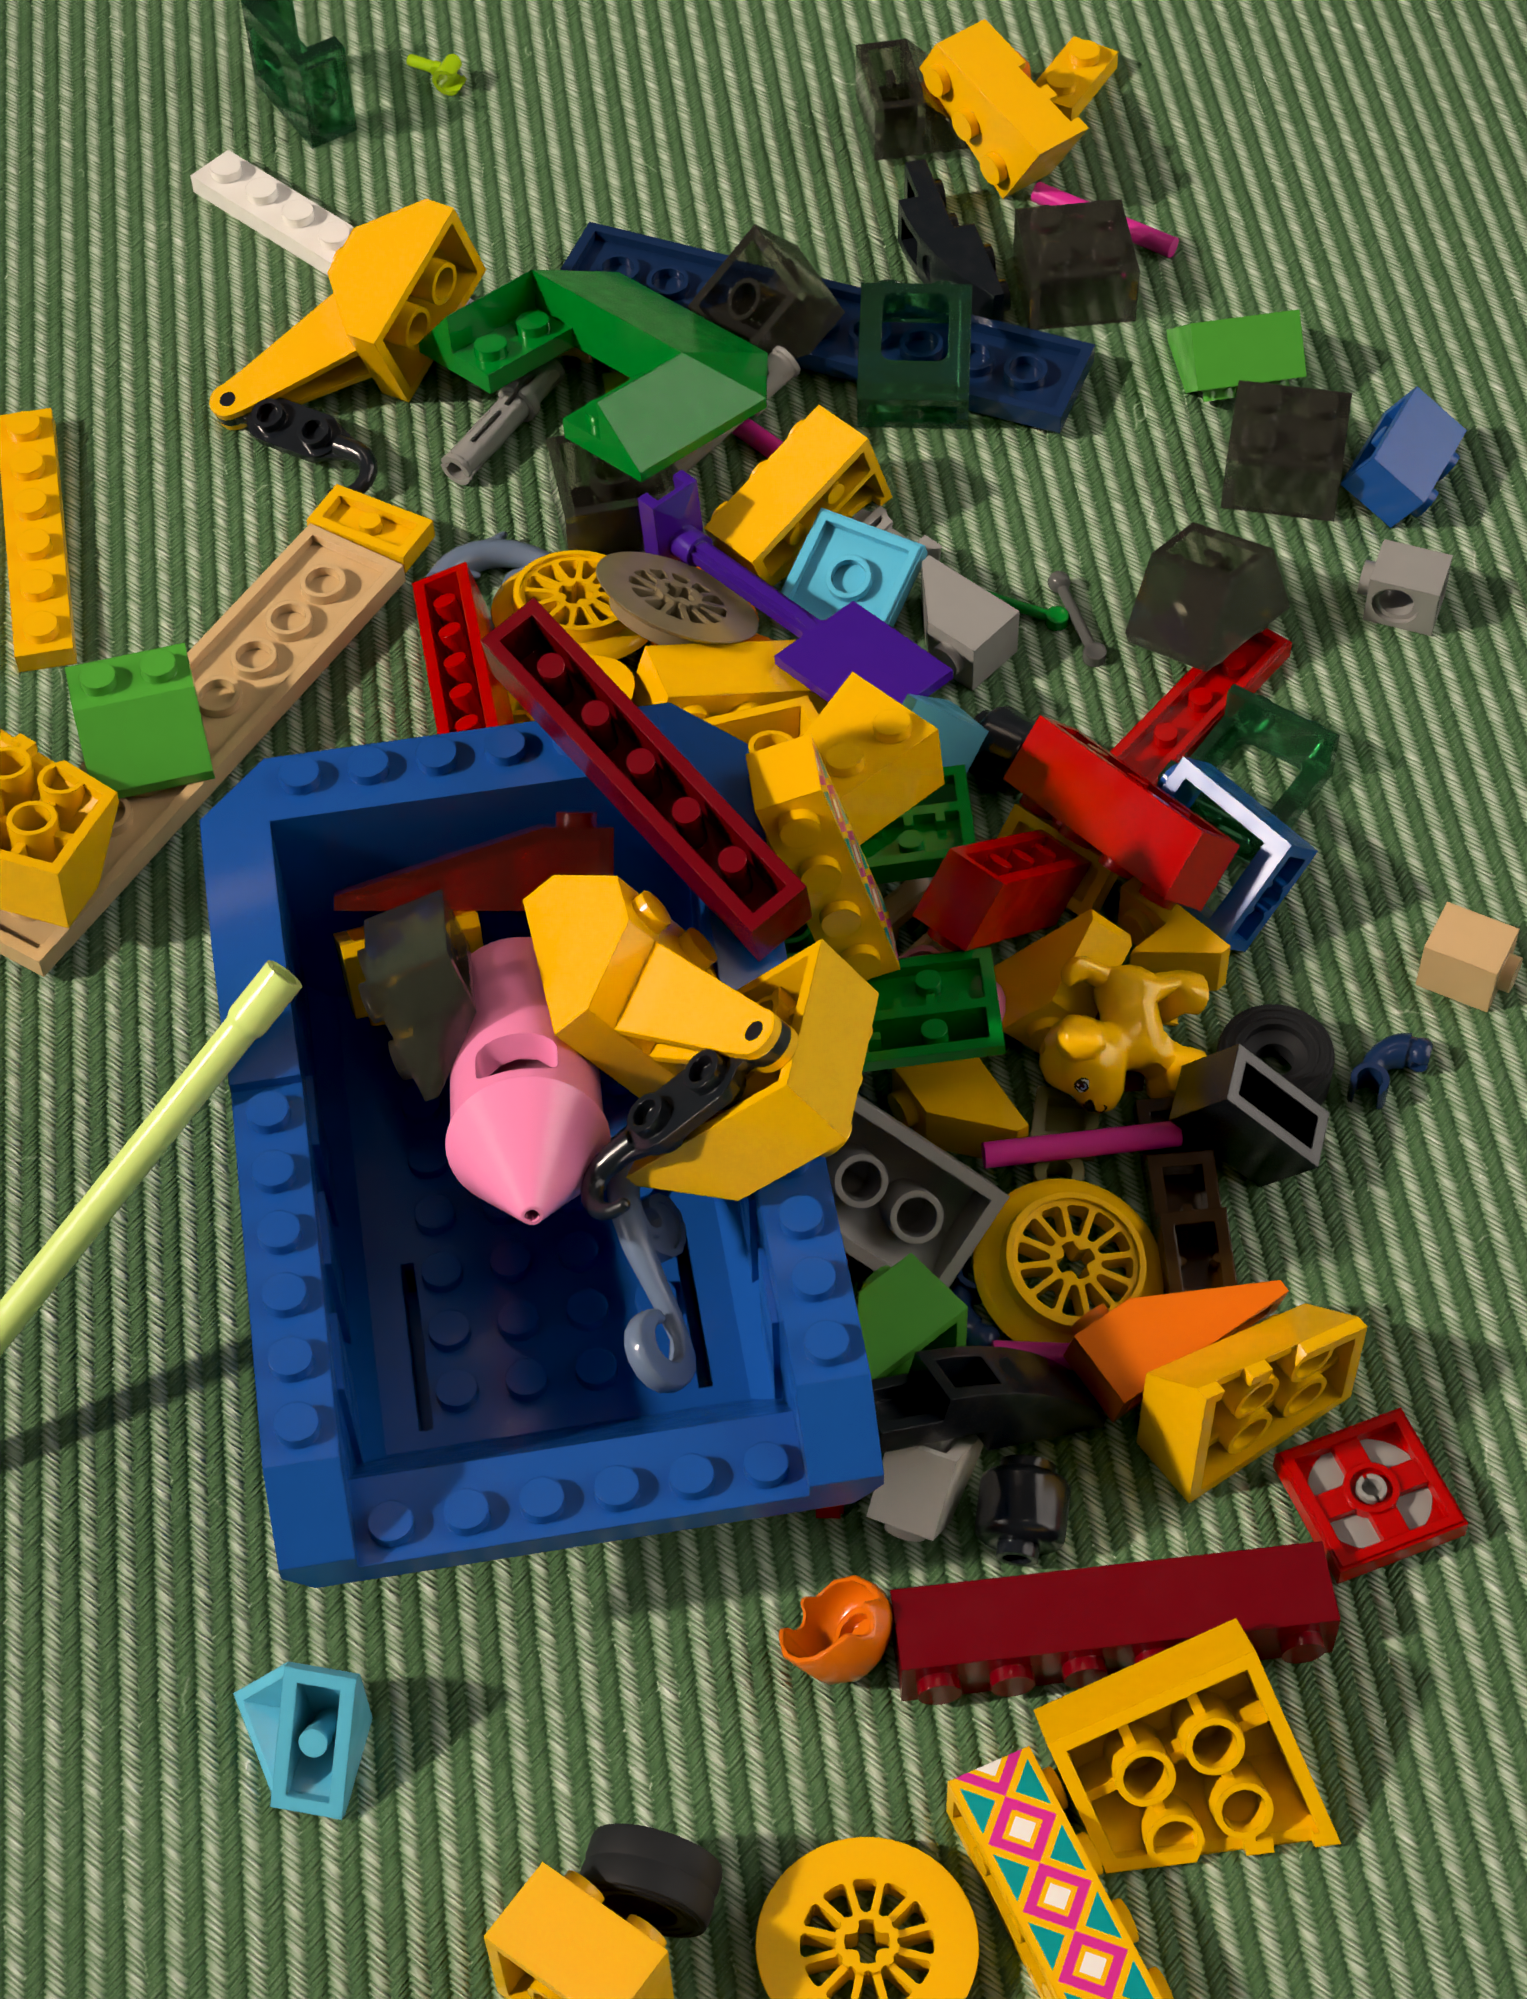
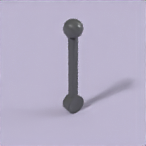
M1055 571L1048 578V586L1053 592L1059 594L1084 645L1083 662L1090 667H1099L1105 663L1106 647L1094 641L1069 590L1071 582L1068 574L1063 571Z

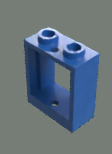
M1183 756L1179 763L1171 766L1163 774L1158 787L1187 808L1192 806L1202 791L1264 842L1215 912L1206 905L1202 911L1179 904L1231 946L1230 950L1246 952L1318 850L1211 763Z

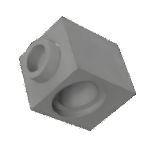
M1384 539L1376 562L1366 559L1360 576L1357 594L1367 596L1363 620L1431 636L1445 597L1453 555Z

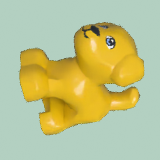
M1087 956L1069 957L1063 965L1061 979L1069 988L1079 982H1085L1094 988L1093 1000L1098 1009L1100 1021L1086 1015H1067L1052 1026L1043 1040L1039 1058V1066L1046 1081L1053 1087L1071 1096L1087 1112L1095 1114L1113 1110L1117 1106L1124 1092L1126 1071L1139 1072L1145 1076L1147 1095L1151 1099L1174 1097L1182 1065L1207 1055L1202 1050L1182 1046L1173 1041L1164 1031L1163 1025L1177 1026L1179 1025V1016L1184 1013L1199 1015L1205 1009L1209 1000V988L1205 977L1202 974L1186 970L1152 973L1141 966L1131 964L1109 967Z

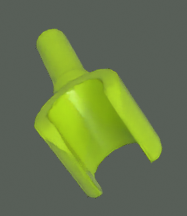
M415 54L407 56V65L431 73L435 88L444 95H456L467 81L464 75L457 74L462 66L458 55L449 54L442 62L433 61Z

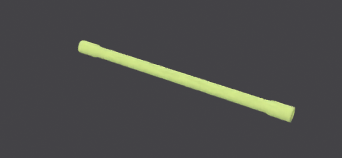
M268 960L232 1004L224 1022L0 1300V1357L252 1043L268 1031L302 988L301 982L285 967L272 960Z

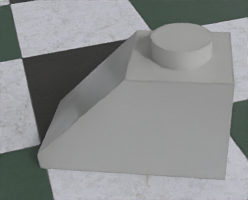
M929 555L922 561L921 608L926 651L953 669L954 680L973 691L1017 652L1020 611Z

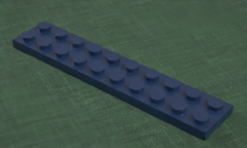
M593 222L588 223L560 269L568 271L620 272L768 352V355L776 346L785 348L795 358L800 369L1056 433L1061 432L1094 362L1095 344Z

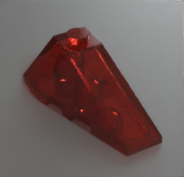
M556 811V824H537L333 891L334 911H525L523 899L553 875L614 876V827L609 824H597V812Z

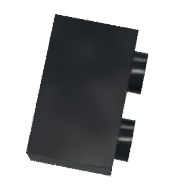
M1239 1043L1182 1065L1169 1121L1208 1150H1214L1216 1156L1258 1187H1262L1318 1168L1330 1112Z

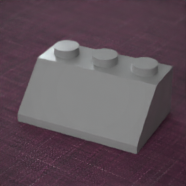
M857 1094L851 1122L852 1132L848 1140L837 1152L825 1157L845 1253L873 1271L885 1265L892 1267L912 1253L949 1288L1010 1196L991 1181Z

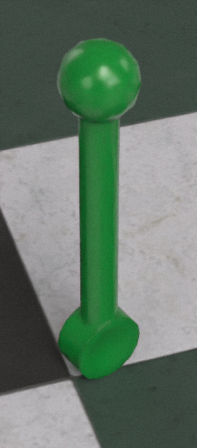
M988 591L1019 610L1020 613L1044 620L1045 625L1053 631H1061L1067 627L1069 613L1061 606H1052L1049 609H1045Z

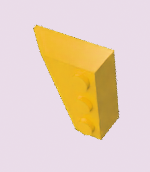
M0 729V910L70 928L99 887L119 804L118 792L66 760L54 762L38 752L37 743L25 735L19 733L13 737Z
M820 939L737 989L736 991L771 1010L797 1032L798 1045L794 1055L785 1066L775 1072L750 1071L745 1076V1091L735 1105L729 1109L718 1111L692 1131L683 1144L675 1151L657 1156H647L634 1161L626 1178L639 1187L739 1201L819 1156L828 1157L837 1152L846 1143L852 1132L851 1122L858 1090L863 1081L862 1071L868 1043L873 1034L872 1025L879 993L823 939Z
M1304 1303L1284 1313L1274 1314L1259 1324L1146 1373L1136 1443L1184 1499L1191 1503L1350 1398L1368 1326L1359 1316Z
M1237 1618L1033 1710L1046 1744L1086 1831L1097 1849L1106 1874L1195 1863L1200 1855L1236 1850H1244L1246 1856L1274 1853L1275 1845L1312 1841L1315 1847L1341 1844L1256 1650Z

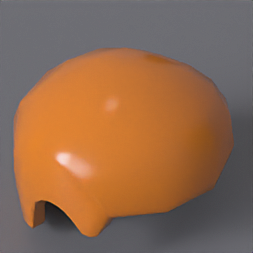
M851 1575L833 1580L816 1597H803L800 1602L803 1611V1620L800 1627L796 1630L787 1627L779 1631V1641L783 1657L799 1669L829 1685L859 1681L879 1663L887 1649L894 1624L892 1605L886 1593L876 1584L858 1575Z

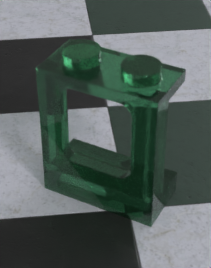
M241 0L255 83L313 149L356 131L357 125L343 44L333 36L307 47L299 38L293 0Z
M890 279L881 280L877 283L861 282L857 427L968 429L972 284H956L946 280L936 281L932 284L901 283L900 281ZM882 322L949 323L947 356L941 361H905L884 358L881 353Z
M1233 684L1227 693L1225 715L1190 758L1211 763L1220 770L1239 746L1248 744L1297 767L1300 770L1299 775L1272 809L1265 807L1291 828L1333 775L1340 735L1326 729L1316 721L1308 720L1273 703L1265 696L1257 695ZM1171 760L1158 775L1157 786L1163 774L1171 766L1177 764V762ZM1202 791L1189 808L1238 843L1240 847L1235 856L1248 863L1252 861L1264 844L1263 841Z

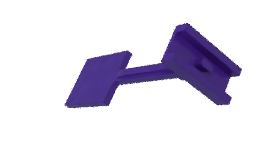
M682 469L673 475L675 490L659 500H656L648 493L637 498L645 553L668 557L684 562L689 566L700 567L799 637L795 642L774 655L775 665L825 701L829 702L852 671L900 704L903 703L907 694L928 697L954 678L952 668L855 601H852L828 619L820 620L715 547L712 539L703 532L697 480Z

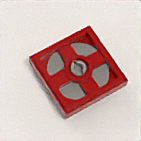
M1401 1407L1275 1454L1273 1468L1313 1541L1323 1542L1328 1568L1337 1584L1460 1538L1466 1534L1469 1523Z

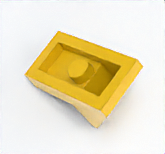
M1132 877L1123 884L1120 890L1117 925L1130 934L1132 943L1137 945L1130 954L1129 964L1141 966L1152 973L1186 970L1202 974L1208 983L1209 991H1217L1226 984L1231 948L1228 943L1176 903L1172 910H1167L1145 898L1139 893L1143 883L1136 877Z

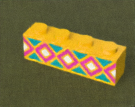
M810 733L745 754L754 810L775 854L807 886L813 917L806 923L815 942L823 939L865 980L900 970L889 911L812 734Z
M1027 1746L948 1781L946 1812L1041 1999H1174L1161 1971L1156 1966L1147 1969L1134 1945V1943L1139 1941L1138 1931L1126 1904L1120 1898L1111 1901L1098 1877L1103 1874V1867L1094 1843L1085 1831L1075 1834L1063 1811L1068 1808L1067 1796L1059 1777L1052 1767L1048 1766L1041 1769L1031 1748Z

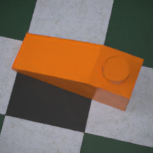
M1281 1280L1129 1298L1111 1311L1103 1303L1087 1312L1072 1325L1071 1329L1075 1335L1063 1357L1110 1420L1114 1422L1142 1403L1146 1373L1256 1325L1275 1312L1289 1290Z

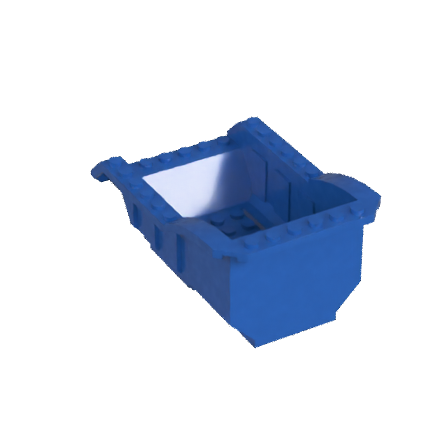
M670 702L639 706L638 708L767 844L765 832L754 810L745 754L749 753L748 744ZM536 721L264 758L199 821L221 1024L227 1018L232 1004L268 960L275 961L285 967L302 984L300 991L268 1031L252 1043L228 1073L232 1099L262 1469L281 1579L313 1588L327 1587L851 1504L884 1485V1470L871 1373L826 1158L819 1156L739 1201L640 1187L641 1200L657 1193L669 1197L680 1210L686 1226V1243L683 1252L661 1263V1266L684 1318L696 1354V1371L691 1382L683 1389L674 1393H658L648 1388L636 1376L624 1348V1331L629 1321L639 1312L653 1309L654 1307L622 1249L612 1219L601 1221L590 1217L582 1206L581 1194H579L540 1223L528 1225L475 1196L458 1181L449 1166L445 1149L446 1133L450 1123V1073L454 1050V1007L437 1009L435 1000L409 1006L410 1017L379 1026H371L369 1017L356 1019L351 1010L333 933L465 902L478 913L484 946L505 938L531 937L523 904L525 897L553 875L618 876L639 894L645 890L651 892L664 905L675 923L685 931L692 927L702 933L712 945L717 955V961L713 963L717 979L734 990L741 988L787 960L785 942H782L759 962ZM599 1068L603 1113L608 1121L612 1138L627 1126L629 1111L639 1098ZM605 1190L604 1201L608 1202L607 1192ZM661 1323L655 1329L656 1342L662 1354L669 1359L670 1339Z

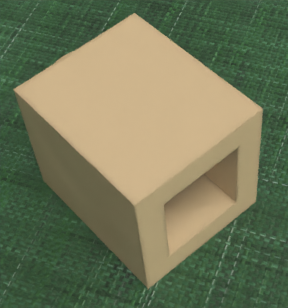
M1447 902L1424 946L1416 985L1488 1012L1498 990L1509 993L1520 971L1523 958L1513 954L1520 929Z

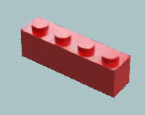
M1039 715L1003 778L1023 793L1019 800L1022 806L1047 820H1051L1054 816L1062 822L1058 829L1062 836L1086 849H1091L1093 845L1102 852L1098 859L1102 866L1129 880L1132 876L1136 877L1143 883L1139 893L1167 910H1172L1175 904L1178 903L1202 911L1240 847L1234 840L1081 731L1042 715Z
M1042 829L953 847L949 849L912 915L929 926L927 934L931 939L952 951L962 949L968 951L1051 927L1058 922L1092 862Z

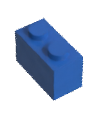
M1417 386L1382 414L1340 484L1390 528L1409 514L1417 518L1437 498L1439 492L1434 488L1435 484L1443 479L1458 462L1460 456L1455 450L1467 430Z

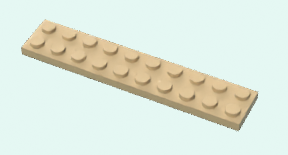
M310 523L187 652L215 779L120 798L99 887L70 928L0 910V954L44 977L405 583L404 566ZM83 762L78 768L87 773L85 762Z

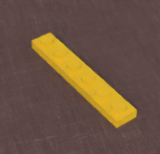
M51 408L0 415V474L16 664L19 673L77 664L57 434Z

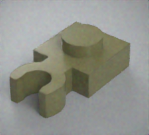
M1037 1086L1030 1137L1098 1129L1100 1114L1087 1112L1071 1096L1057 1088ZM1095 1156L1035 1163L1033 1182L1045 1180L1054 1174L1064 1175L1068 1179L1084 1181L1085 1168L1082 1160L1094 1162Z

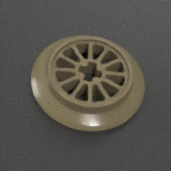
M643 552L613 553L602 558L596 566L598 581L609 596V606L613 614L630 630L658 645L732 644L747 640L758 631V617L751 605L710 574L694 566H689L684 562L668 557Z

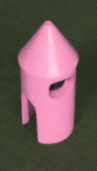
M511 937L491 942L477 949L461 963L454 974V1050L450 1073V1123L446 1133L445 1149L453 1174L467 1190L525 1224L535 1225L581 1194L580 1189L583 1177L589 1164L599 1151L611 1142L608 1121L603 1113L599 1068L555 1036L532 938Z

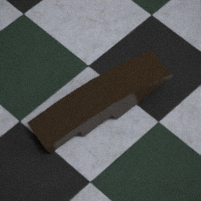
M1174 1097L1135 1100L1133 1106L1135 1125L1169 1121ZM1182 1130L1183 1143L1180 1147L1139 1151L1152 1234L1159 1251L1164 1294L1238 1285L1227 1208L1221 1206L1214 1150H1208Z

